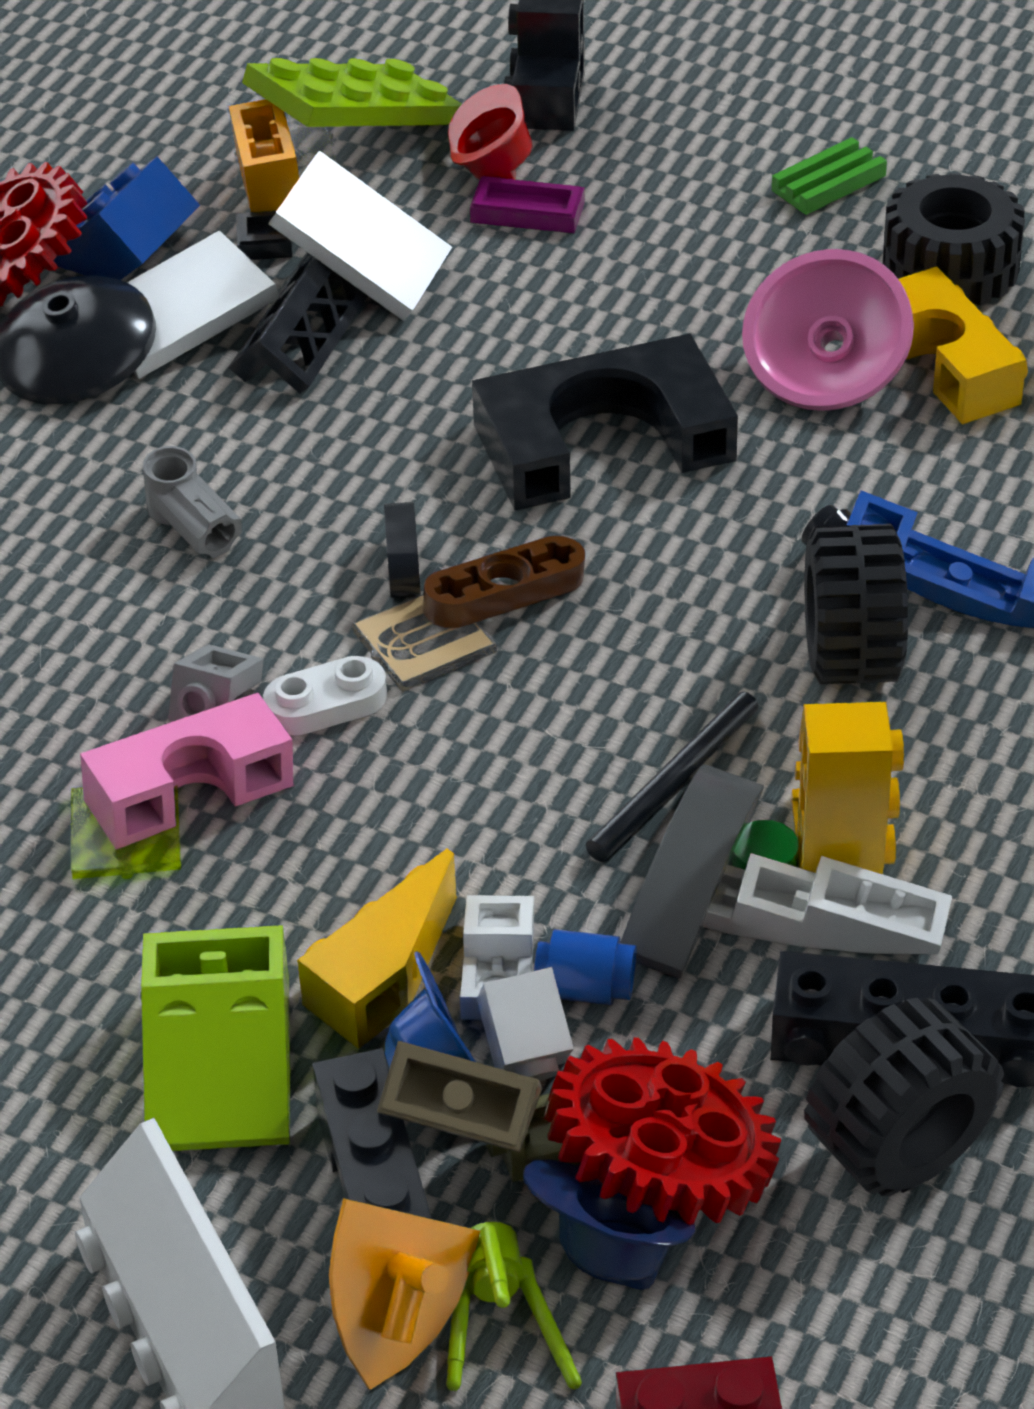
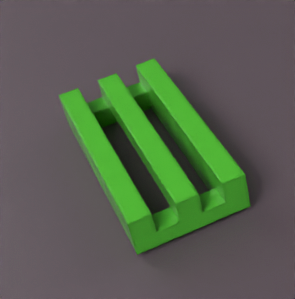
M851 137L772 175L771 191L807 215L885 177L887 160L881 156L873 159V151L868 147L859 150V141Z

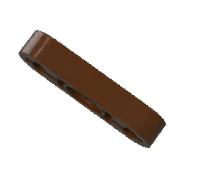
M548 536L434 572L428 576L424 583L423 613L431 623L437 626L460 628L574 591L583 582L585 549L574 539L564 536ZM495 578H510L518 581L519 583L514 585H500L493 583L490 580Z

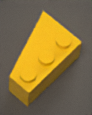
M886 702L804 704L798 742L801 761H796L795 780H800V788L792 789L791 793L794 830L799 842L798 867L816 873L820 858L824 856L883 874L884 864H895L896 860L894 825L887 824L888 818H899L900 814L899 782L897 777L891 778V772L903 771L904 742L902 730H890Z

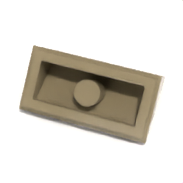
M398 1041L377 1112L520 1153L539 1100L542 1086L539 1079Z

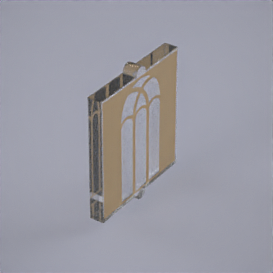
M424 594L353 623V633L371 653V659L383 667L402 692L496 653V642L479 622L460 628H444L431 623L423 613Z

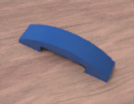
M860 490L847 525H893L902 544L908 590L944 607L969 616L1011 626L1034 628V558H1032L1025 574L912 530L918 512Z

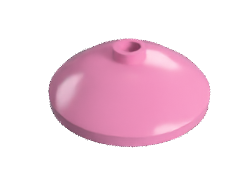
M825 249L813 251L782 264L759 285L745 312L742 328L743 348L755 377L776 398L787 404L807 410L825 411L842 409L872 397L882 390L898 373L908 356L912 344L914 330L913 313L909 298L901 282L893 272L876 259L850 250ZM833 340L843 342L842 346L836 351L830 352L825 350V346Z

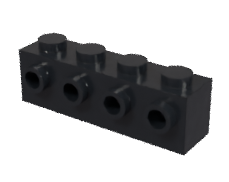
M780 951L772 1014L770 1060L794 1062L805 1066L822 1065L839 1043L868 1018H872L881 1010L893 1004L898 1006L907 999L918 998L922 1001L930 998L936 1000L940 1005L942 1004L998 1060V1063L1003 1068L1004 1076L1001 1081L1004 1084L1015 1087H1034V975Z

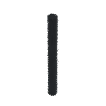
M740 692L586 842V849L590 856L599 862L606 861L758 710L756 699L748 692Z

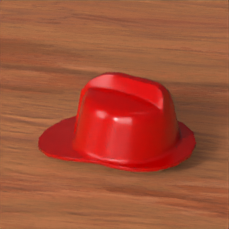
M509 84L492 85L478 91L457 109L449 123L448 139L453 163L463 165L478 180L483 176L516 180V169L526 160L533 148L532 139L524 121L521 96L516 87Z

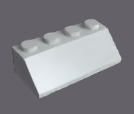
M155 1118L140 1123L79 1197L85 1228L75 1231L76 1241L89 1272L94 1273L102 1269L109 1284L102 1286V1290L113 1321L119 1329L127 1325L131 1326L137 1338L136 1341L131 1342V1350L145 1384L149 1386L159 1382L167 1397L160 1401L161 1409H285L276 1342Z

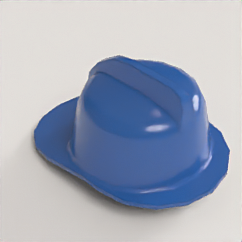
M414 952L425 988L389 1026L384 1052L388 1066L390 1067L398 1041L476 1062L461 1040L445 1000L420 952Z

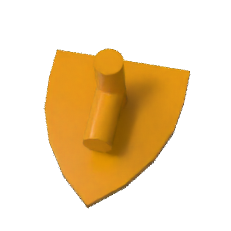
M343 1198L333 1237L329 1268L332 1315L344 1351L368 1389H373L408 1367L438 1336L460 1300L470 1273L467 1272V1268L476 1250L480 1234L479 1230Z

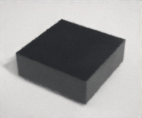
M277 210L236 214L237 248L250 260L293 257L292 241L268 224Z

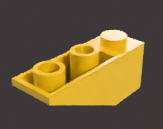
M446 848L425 865H419L412 869L401 883L377 901L365 904L354 918L327 938L314 942L305 954L297 959L302 1005L358 1049L387 1028L416 995L422 981V976L416 963L414 952H420L428 966L457 899L455 862L452 851Z

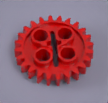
M44 162L37 169L32 163H28L21 174L13 167L7 173L5 180L0 182V307L5 302L7 294L13 293L18 299L22 297L24 285L30 282L35 286L40 285L41 278L39 274L44 270L55 271L58 267L54 259L59 255L70 254L72 251L66 244L67 241L80 237L82 234L76 225L87 219V215L82 209L88 203L82 196V189L70 174L66 173L59 165L53 169L48 162Z
M637 1037L633 1038L630 1049L627 1051L615 1040L607 1039L603 1052L590 1045H586L580 1059L569 1056L563 1071H558L548 1097L549 1103L544 1114V1119L551 1122L547 1135L548 1140L562 1143L558 1155L560 1162L581 1163L576 1175V1179L579 1182L598 1179L603 1183L599 1197L605 1200L620 1193L627 1197V1211L631 1213L637 1211L643 1203L650 1205L653 1208L657 1221L664 1222L669 1210H677L681 1218L689 1225H694L699 1210L715 1223L721 1222L726 1209L741 1216L744 1214L748 1201L758 1203L765 1187L769 1186L779 1161L776 1154L781 1144V1138L772 1135L776 1124L775 1118L760 1114L764 1104L763 1098L755 1096L743 1097L741 1095L746 1084L743 1078L725 1081L720 1077L723 1064L716 1062L704 1068L697 1064V1053L692 1049L687 1051L682 1058L674 1056L670 1045L666 1041L660 1043L657 1052L649 1051L642 1040Z

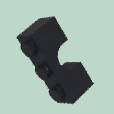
M383 1048L312 1063L318 1118L332 1171H338L343 1197L432 1219L404 1120L377 1112L389 1072Z

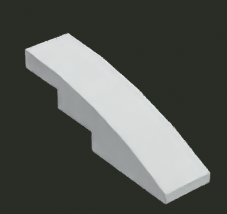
M751 853L745 870L727 865L706 913L703 927L732 935L798 947L873 954H938L942 944L952 896L821 856L816 873Z

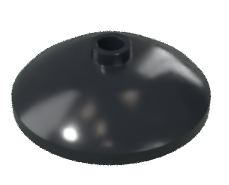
M94 275L61 279L33 291L19 301L0 324L1 383L14 395L41 404H64L81 401L115 387L141 365L153 345L156 321L148 300L143 293L129 283L115 278Z

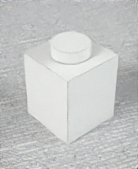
M552 967L483 983L477 997V1002L494 1067L539 1079L540 1081L556 1076L559 1071L558 1065L566 1062L574 1047Z

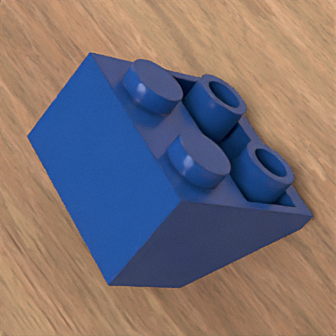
M158 156L141 169L133 162L109 183L114 188L113 191L105 184L86 200L88 204L82 210L87 215V219L76 225L82 232L81 236L67 241L66 244L72 250L71 253L57 256L54 262L57 264V267L82 275L103 276L122 280L142 265L200 204Z

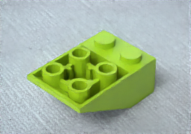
M283 925L143 933L141 1001L144 1120L147 1121L155 1118L172 1151L290 1144L289 973Z

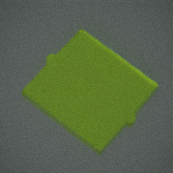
M178 784L174 786L176 826L119 849H115L85 803L83 787L71 788L72 879L121 875L123 879H130L134 874L181 870Z

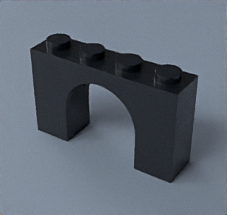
M691 333L472 380L474 427L515 511L571 498L570 452L559 430L568 423L588 415L616 413L632 416L647 422L660 433L681 473L737 461L738 415Z

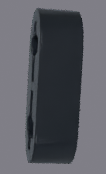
M414 502L384 504L390 598L421 596Z

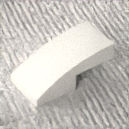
M467 895L463 930L464 960L460 992L461 1019L482 1020L477 997L483 983L532 972L534 896Z

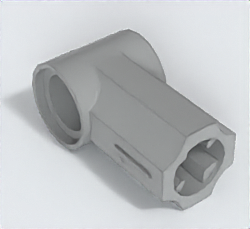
M164 446L147 454L143 461L146 506L149 516L157 523L172 525L198 554H208L213 559L230 551L232 543L242 534L241 519L197 474L196 459L193 454L177 446Z

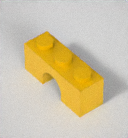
M937 266L899 278L898 280L901 282L909 298L914 321L912 344L906 360L924 354H936L933 393L963 425L1022 405L1024 379L1028 374L1027 359L1018 347L1013 346L995 327L993 321L977 309L965 296L963 290L958 285H954Z

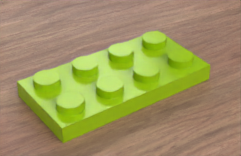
M272 58L270 63H247L242 80L244 85L306 127L449 125L454 113L462 105V103L447 94V87L438 82L419 77L414 73L415 67L398 59H386L385 64H372L362 59L351 58L347 64H335L325 59L311 58L309 64H299L287 59Z

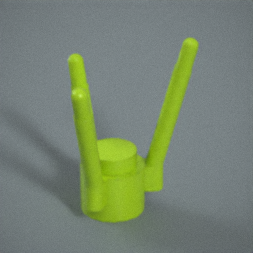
M485 1222L471 1227V1229L479 1230L480 1234L476 1250L467 1268V1272L470 1273L458 1305L452 1313L447 1359V1388L450 1391H457L461 1386L470 1296L475 1293L476 1297L482 1301L495 1302L499 1308H506L510 1304V1297L517 1292L518 1287L522 1289L567 1386L573 1390L580 1388L582 1384L581 1377L538 1286L533 1262L530 1258L520 1256L516 1232L511 1226L502 1222Z

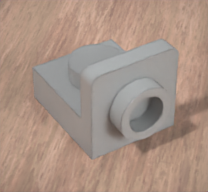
M207 644L175 662L169 705V721L173 722L234 701L239 695L261 682L264 659Z

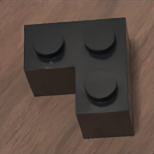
M519 0L518 4H510L508 32L509 35H517L518 48H511L510 76H505L504 84L516 87L519 92L527 129L574 131L585 76L584 0Z

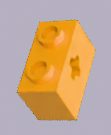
M266 99L228 106L237 159L250 212L278 210L300 179L297 158L285 113Z

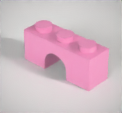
M259 693L80 753L84 801L115 849L175 829L174 790L183 785L191 783L214 785L226 793L235 807L293 786L292 738Z

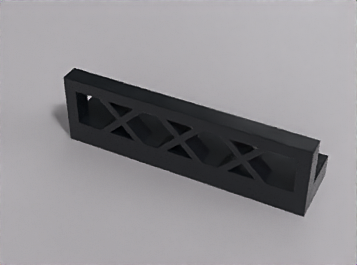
M306 252L278 293L279 299L272 302L228 367L244 382L249 380L267 364L299 394L310 387L368 297V295L308 252ZM328 279L342 280L348 300L333 299ZM306 311L321 312L327 333L312 332ZM284 344L300 345L305 363L303 370L280 350Z

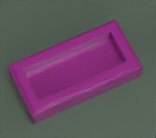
M483 176L480 178L470 205V223L575 234L585 204V187Z

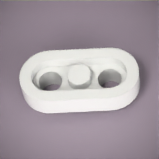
M349 656L276 678L266 687L263 700L289 735H303L377 712L387 699L386 674L383 667L375 660L361 656Z

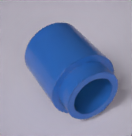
M554 929L550 942H538L534 971L552 967L561 1000L613 1005L614 999H631L637 947L636 945L620 944V936Z

